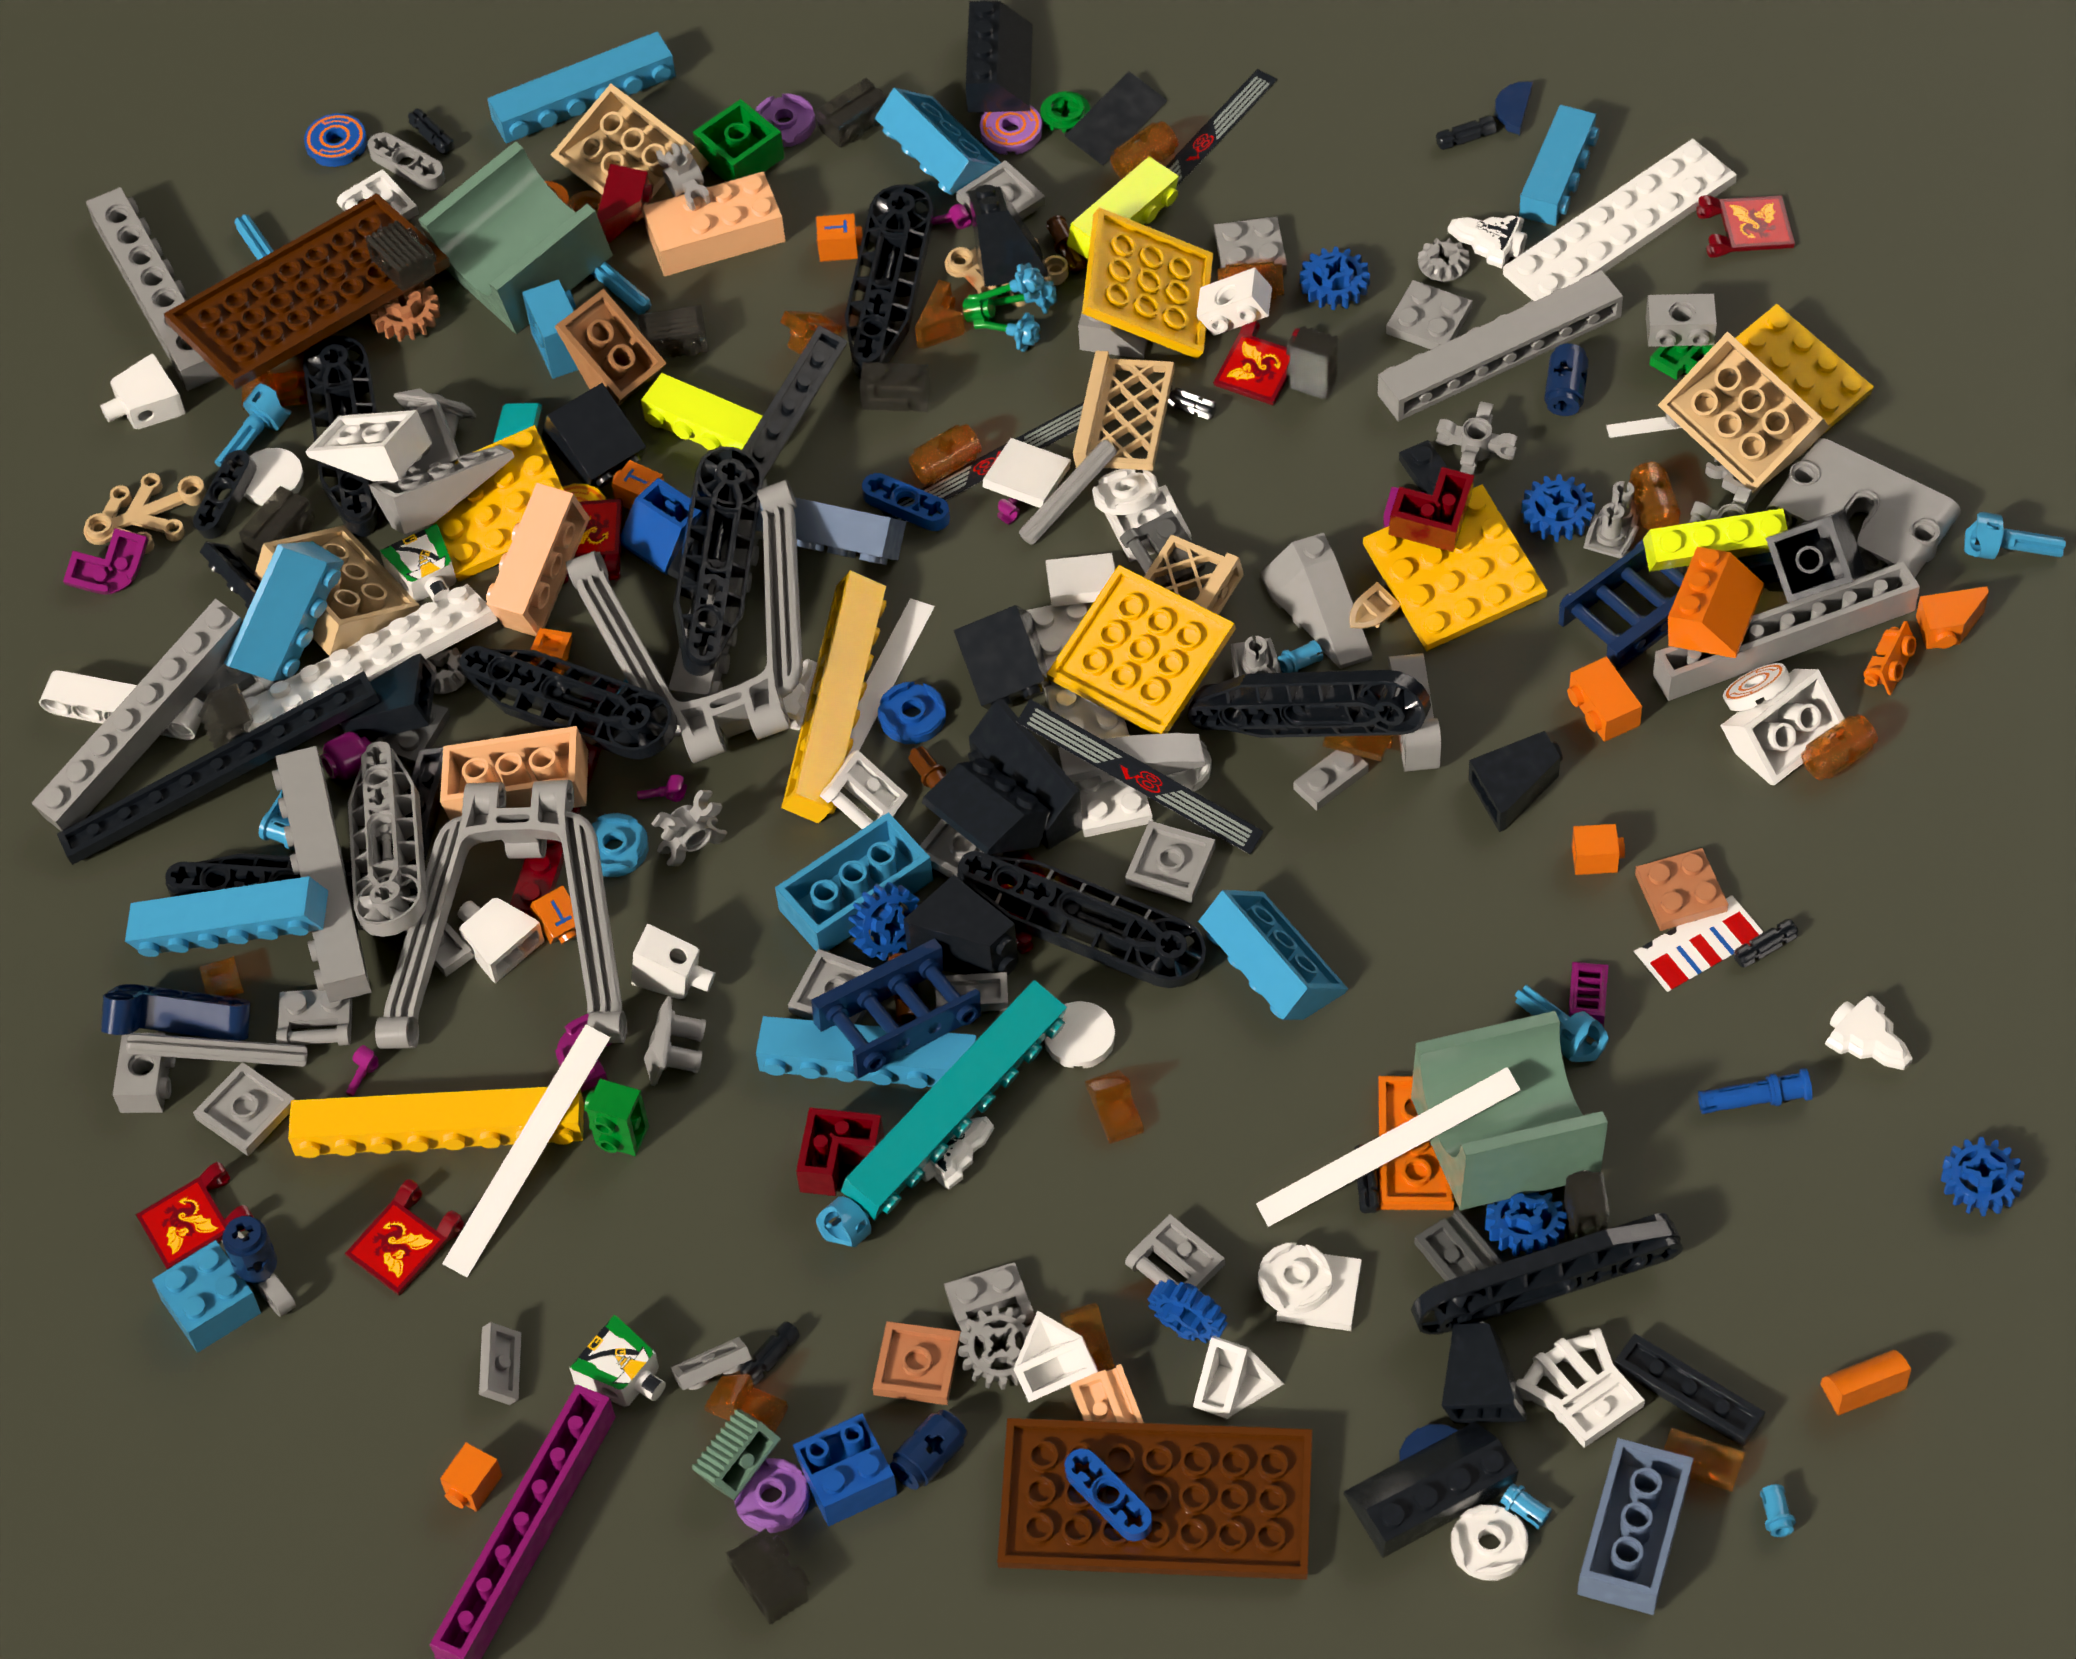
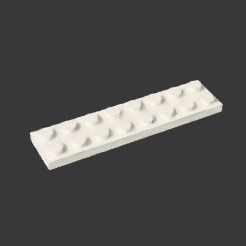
M1691 139L1503 266V275L1530 299L1537 301L1551 294L1556 289L1567 287L1579 281L1584 276L1592 275L1601 270L1605 273L1696 211V208L1699 206V197L1703 195L1716 197L1734 185L1737 174L1697 141Z
M468 584L456 587L449 591L447 597L437 602L423 604L417 611L404 618L395 619L387 627L363 636L358 642L347 649L336 650L330 657L317 664L306 666L300 673L284 681L274 683L269 690L242 700L239 706L232 710L233 716L244 731L248 733L363 671L369 681H372L416 654L421 653L427 659L497 622V617L486 602Z
M1092 603L1056 607L1049 605L1026 610L1031 613L1047 670L1050 669L1092 606ZM1052 681V685L1044 688L1051 711L1100 739L1129 736L1125 719ZM1101 776L1073 782L1080 790L1084 837L1146 825L1149 821H1153L1147 796L1118 779L1102 783Z

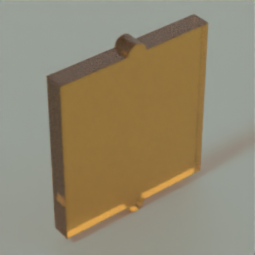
M1394 735L1329 736L1323 740V747L1381 761L1387 749L1392 748Z

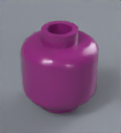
M349 731L326 742L320 759L328 776L332 779L337 778L342 782L357 777L361 766V755L366 751V747L371 744L365 736L360 738L356 733Z

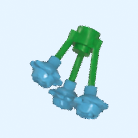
M1029 262L1024 265H1017L1016 279L1011 280L1010 284L979 294H969L963 301L965 320L969 323L974 322L975 329L987 328L1006 332V335L1015 338L1016 349L1022 352H1026L1029 345H1035L1040 339V325L1034 322V315L1025 312L1017 324L1008 323V325L989 322L988 320L994 317L995 306L1021 301H1025V303L1035 302L1037 306L1041 307L1044 314H1048L1050 306L1057 302L1054 282L1044 281L1039 269L1033 268ZM1009 291H1012L1014 293H1021L1019 295L1001 297L996 299L991 298Z

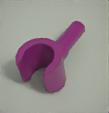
M961 204L952 206L949 213L933 217V225L952 221L958 229H964L971 225L969 213L966 207Z
M1011 497L1008 500L1001 499L998 503L1000 512L997 514V517L1007 525L1013 524L1020 513V509L1016 507L1019 500Z
M671 775L666 786L637 791V797L640 800L660 796L674 802H679L685 796L687 784H683V776Z
M365 1045L360 1046L353 1055V1062L359 1068L356 1070V1074L345 1092L352 1097L367 1072L375 1071L379 1065L378 1057Z

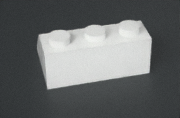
M1819 669L1792 670L1789 673L1790 682L1788 686L1776 697L1767 701L1762 697L1756 700L1757 705L1754 708L1738 711L1720 725L1735 754L1770 785H1776L1849 728Z

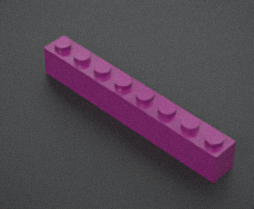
M576 1384L430 1642L435 1659H482L616 1418L610 1397Z

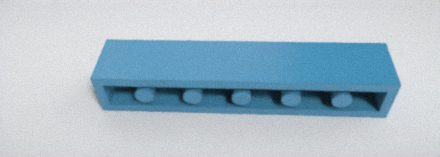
M658 31L487 98L492 121L505 143H510L587 112L610 84L628 96L676 77L673 56Z
M308 876L134 902L130 905L125 942L137 949L138 953L143 956L156 957L159 953L171 951L184 953L191 948L203 947L211 949L217 948L219 944H246L248 940L261 938L275 940L278 936L289 934L307 935L310 931L323 930L328 890Z
M763 1016L756 1057L759 1071L775 1076L794 1074L809 1079L827 1077L837 1078L843 1082L860 1080L872 1081L878 1085L894 1083L909 1085L913 1088H925L926 1086L933 1087L975 1043L977 1037L970 1034L947 1033L884 1065L878 1071L870 1072L858 1079L854 1074L852 1051L855 1048L837 1026H832L821 1032L812 1020ZM854 1024L868 1043L886 1034L880 1026Z

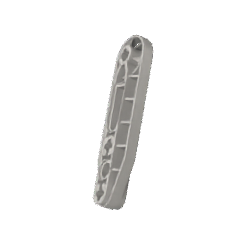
M379 741L368 745L366 751L361 755V766L348 800L354 911L366 932L370 935L385 937L408 930L420 920L426 911L427 889L420 794L394 749L388 743ZM411 788V794H404L405 791ZM413 811V817L405 818L407 814ZM358 826H365V828L358 831ZM414 835L415 841H407L409 837ZM392 840H393V855H392V850H391ZM381 843L383 847V856H381ZM359 849H366V850H367L366 852L362 853L361 855L359 854ZM416 858V865L408 864ZM368 872V875L361 879V873ZM410 888L415 889L417 893L413 896H409Z

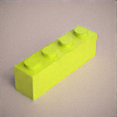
M1151 157L1146 158L1071 223L1067 246L1088 259L1093 214L1099 207L1142 225L1151 223L1165 206L1169 207L1177 198L1178 191L1176 188L1179 176Z
M663 373L660 374L641 399L644 419L650 425L673 432L681 439H689L701 444L709 451L722 446L736 447L742 450L763 417L758 413Z
M1782 508L1650 529L1643 538L1649 572L1689 566L1697 546L1731 552L1736 558L1768 553L1770 550L1766 537L1788 528L1784 509Z

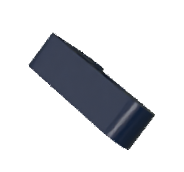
M122 984L103 995L101 1031L112 1035H127L142 1028L240 1041L249 1037L251 1002L234 997L139 984Z

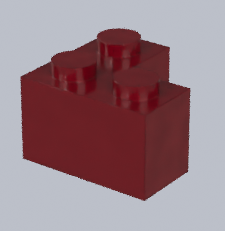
M1441 467L1433 495L1399 487L1390 514L1388 535L1454 552L1472 496L1474 475Z
M809 1107L796 1169L800 1192L836 1196L842 1164L858 1166L884 1138L881 1115Z

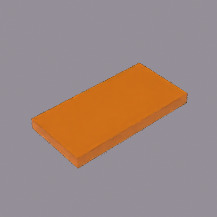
M1379 1076V1137L1418 1116L1411 1100L1413 1076ZM1429 1140L1379 1167L1380 1210H1454V1195Z

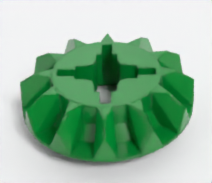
M1062 91L1054 93L1047 97L1041 105L1040 113L1043 124L1049 125L1052 131L1061 129L1065 133L1067 129H1071L1090 110V104L1085 97L1075 92ZM1065 107H1068V117L1062 116Z

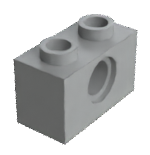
M1714 294L1648 295L1646 309L1648 347L1714 345L1717 326Z
M140 1033V1034L165 1035V1033ZM129 1034L122 1035L113 1089V1097L120 1113H163L165 1099H169L171 1095V1080L168 1077L169 1068H174L176 1057L127 1053ZM146 1071H150V1072L147 1073V1074L141 1075L142 1073H144V1072H146Z

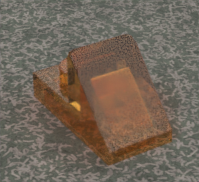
M938 280L915 326L917 348L925 349L964 334V317L961 312L954 310L956 300L955 297H952L950 282Z
M785 311L780 323L790 328L789 333L791 337L788 347L800 355L819 325L836 335L840 333L843 327L818 312Z
M271 369L242 386L243 410H245L243 402L259 383L267 385L276 391L281 406L307 404L304 370L273 374Z
M1120 1070L1085 1081L1110 1144L1144 1133V1125L1131 1096L1130 1081Z
M1094 1302L1060 1313L1063 1326L1083 1337L1098 1372L1115 1369L1098 1305Z
M740 1374L722 1376L704 1406V1410L730 1421V1415H735V1409H741L775 1433L788 1410V1403L755 1388L751 1375Z

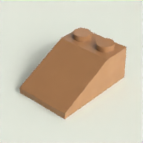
M604 288L555 326L589 389L603 383L618 406L653 380L667 364Z

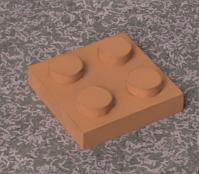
M1703 848L1636 866V878L1660 931L1728 911V902Z
M887 1321L872 1388L873 1395L948 1405L960 1346V1331Z

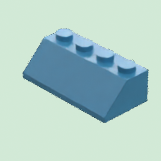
M893 88L875 117L884 127L882 131L888 137L897 140L902 145L901 150L908 156L916 158L921 163L920 169L926 174L935 177L939 181L938 186L950 195H954L958 190L1001 163L932 96Z
M313 541L278 544L224 664L271 681L286 680L292 677L299 669V659L304 648L313 638L314 632L312 630L317 619L322 616L327 608L326 600L341 577L340 569L344 560Z
M1222 890L1198 921L1207 931L1206 935L1209 940L1223 949L1228 955L1229 963L1242 971L1249 980V986L1267 1000L1272 1013L1280 1019L1304 1020L1345 994L1348 990L1347 986L1264 892Z

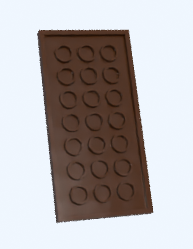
M376 193L163 314L166 323L237 390L450 267L447 255Z
M1007 1418L997 1558L998 1568L1308 1580L1312 1429ZM1077 1449L1092 1451L1149 1508L1152 1515V1529L1146 1538L1140 1541L1125 1539L1068 1482L1065 1474V1460L1071 1452ZM1079 1463L1075 1464V1474L1081 1471L1090 1478L1092 1486L1095 1479L1090 1475L1089 1463L1084 1466ZM1106 1486L1099 1490L1097 1497L1101 1502L1109 1504L1115 1502L1120 1493L1116 1488ZM1125 1503L1124 1507L1121 1510L1127 1516L1128 1527H1130L1133 1524L1137 1525L1138 1527H1141L1142 1516L1140 1515L1137 1518H1133L1126 1511Z

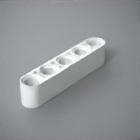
M53 671L39 704L43 709L55 715L103 724L137 685L65 671ZM194 697L160 735L183 740L193 739L206 711V705Z

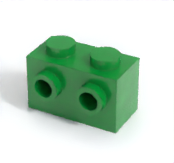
M600 1079L595 1090H591L588 1093L584 1105L595 1144L610 1153L619 1151L636 1156L649 1128L641 1090Z

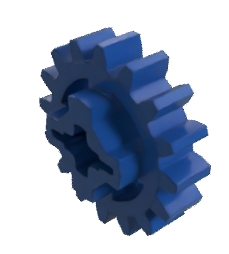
M1334 247L1333 252L1328 253L1325 248H1322L1320 256L1311 253L1310 262L1303 261L1302 271H1300L1302 294H1308V301L1310 303L1319 300V308H1323L1326 304H1331V309L1336 310L1337 304H1342L1347 309L1349 308V301L1358 304L1360 302V295H1367V286L1370 285L1368 264L1361 263L1360 254L1352 257L1351 249H1346L1344 253H1339L1338 247Z
M1557 474L1556 481H1551L1548 476H1544L1543 484L1536 481L1532 482V490H1525L1524 500H1522L1521 513H1523V523L1530 524L1531 533L1539 530L1542 531L1541 539L1544 540L1548 535H1554L1555 542H1559L1562 535H1565L1569 541L1572 540L1573 532L1583 535L1585 526H1590L1595 511V503H1592V492L1585 493L1586 484L1574 485V477H1570L1567 482L1562 481L1561 474Z
M887 882L885 889L878 884L874 885V894L872 895L864 891L862 896L865 901L862 904H853V907L858 912L857 915L849 916L848 919L856 925L849 930V934L856 938L854 945L869 957L874 958L877 956L882 961H886L888 954L899 953L900 948L907 950L903 919L918 907L917 903L919 901L918 897L910 893L908 889L902 885L897 887L891 882Z
M1979 1137L1977 1145H1973L1968 1139H1965L1962 1149L1954 1145L1951 1149L1950 1157L1946 1156L1944 1159L1941 1182L1946 1183L1944 1193L1945 1195L1955 1194L1953 1205L1955 1206L1962 1202L1967 1204L1966 1213L1970 1214L1975 1207L1979 1208L1981 1216H1986L1988 1208H1992L1996 1214H2000L2003 1204L2011 1208L2015 1197L2020 1196L2024 1172L2019 1170L2021 1160L2020 1158L2010 1159L2012 1151L2010 1147L2005 1148L2003 1151L1999 1150L1998 1140H1994L1991 1146L1985 1145L1983 1137Z
M1539 1192L1527 1195L1518 1193L1511 1196L1510 1199L1488 1204L1485 1230L1490 1231L1489 1240L1491 1242L1499 1240V1250L1501 1251L1508 1247L1512 1248V1256H1517L1520 1251H1525L1526 1255L1535 1250L1547 1249V1245L1550 1247L1558 1245L1559 1239H1564L1567 1218L1566 1212H1562V1202L1552 1203L1553 1194L1550 1192L1544 1196L1539 1195Z
M1168 1279L1166 1283L1160 1280L1148 1297L1150 1302L1148 1307L1156 1311L1154 1316L1159 1318L1166 1327H1170L1177 1332L1181 1338L1193 1341L1199 1338L1203 1343L1207 1344L1212 1336L1220 1338L1228 1324L1225 1321L1227 1315L1219 1312L1221 1306L1216 1305L1211 1297L1205 1296L1198 1290L1197 1286L1180 1282L1177 1285L1171 1279Z

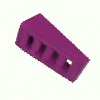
M1572 962L1569 1017L1577 1012L1585 1011L1604 1027L1608 965ZM1579 973L1600 975V978L1579 977ZM1578 984L1599 985V988L1578 987ZM1577 994L1599 996V998L1577 997ZM1576 1005L1598 1006V1009L1576 1007Z

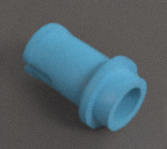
M1312 640L1308 644L1292 651H1282L1281 656L1277 658L1281 672H1298V670L1322 661L1323 654H1316L1322 652L1320 645L1315 640Z
M1513 1483L1507 1489L1500 1502L1506 1506L1505 1510L1507 1512L1514 1511L1539 1530L1548 1519L1552 1509L1526 1493L1523 1485L1518 1487Z
M1773 1484L1762 1488L1763 1491H1760V1496L1763 1500L1767 1516L1765 1522L1766 1530L1770 1531L1774 1537H1784L1794 1531L1793 1526L1796 1521L1795 1517L1789 1513L1784 1486Z

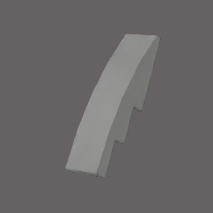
M1162 733L1102 739L1164 775L1206 766L1199 734ZM1061 747L1058 748L1062 769L1072 782L1101 776L1102 783L1116 780L1113 776Z

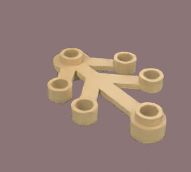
M958 247L949 252L945 259V269L951 276L965 277L978 291V294L997 288L996 285L985 287L982 276L978 273L980 269L977 262L976 248L970 251L967 248ZM1058 255L1045 259L1049 277H1046L1045 280L1053 281V285L1062 284L1069 274L1067 260ZM1008 292L1010 296L1021 294L1020 292ZM1021 301L1011 304L1016 307H1022L1027 303Z
M148 473L141 478V486L133 501L130 491L126 486L119 485L114 487L110 492L111 498L103 512L93 514L86 520L84 526L86 540L95 545L106 544L111 541L115 528L124 530L122 528L130 525L165 533L166 538L172 542L181 540L185 535V530L180 520H167L155 517L154 515L184 503L190 506L201 504L206 495L202 479L197 476H187L179 482L178 492L148 503L150 497L160 493L163 487L160 477L155 473ZM131 503L126 513L116 516L120 508L127 507ZM175 528L178 529V530L175 531V532H170L172 529H175ZM145 531L135 533L148 538L149 541L144 554L151 552L154 548L151 534Z

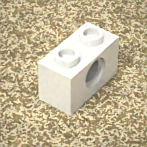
M1256 268L1200 288L1196 317L1213 336L1268 317L1272 287Z

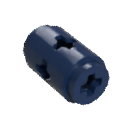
M1561 344L1550 355L1544 401L1547 404L1548 410L1559 416L1576 414L1584 402L1589 359L1586 356L1585 350L1578 345Z
M240 1216L230 1221L224 1230L222 1241L234 1272L246 1282H264L271 1277L277 1266V1255L264 1224L250 1216ZM245 1229L246 1232H249L246 1237L242 1239L237 1238L240 1230ZM257 1261L262 1263V1268L259 1270L250 1268Z
M946 1410L931 1413L916 1429L914 1436L909 1437L893 1454V1460L890 1463L893 1474L910 1489L918 1490L921 1486H927L943 1468L944 1464L953 1458L964 1446V1439L967 1437L966 1428L957 1417ZM927 1446L932 1449L930 1453L926 1451Z

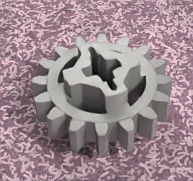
M993 1306L990 1316H987L982 1310L978 1311V1322L976 1323L974 1320L968 1319L965 1327L969 1332L960 1333L959 1341L966 1345L959 1347L958 1356L967 1357L963 1362L962 1368L963 1370L974 1369L972 1376L974 1382L980 1379L981 1376L986 1378V1388H990L993 1381H998L1001 1390H1003L1009 1379L1016 1386L1020 1384L1013 1369L1021 1351L1016 1347L1015 1342L1019 1336L1024 1344L1031 1326H1024L1026 1319L1024 1314L1020 1315L1017 1319L1013 1318V1309L1010 1307L1006 1310L1005 1315L999 1314L997 1306ZM991 1326H1005V1327H1003V1328H992ZM1008 1339L1005 1350L1000 1349L991 1356L993 1345L999 1346ZM975 1340L978 1342L977 1345L982 1348L983 1354L980 1359H978L974 1350ZM1006 1367L1007 1369L995 1370L993 1368Z

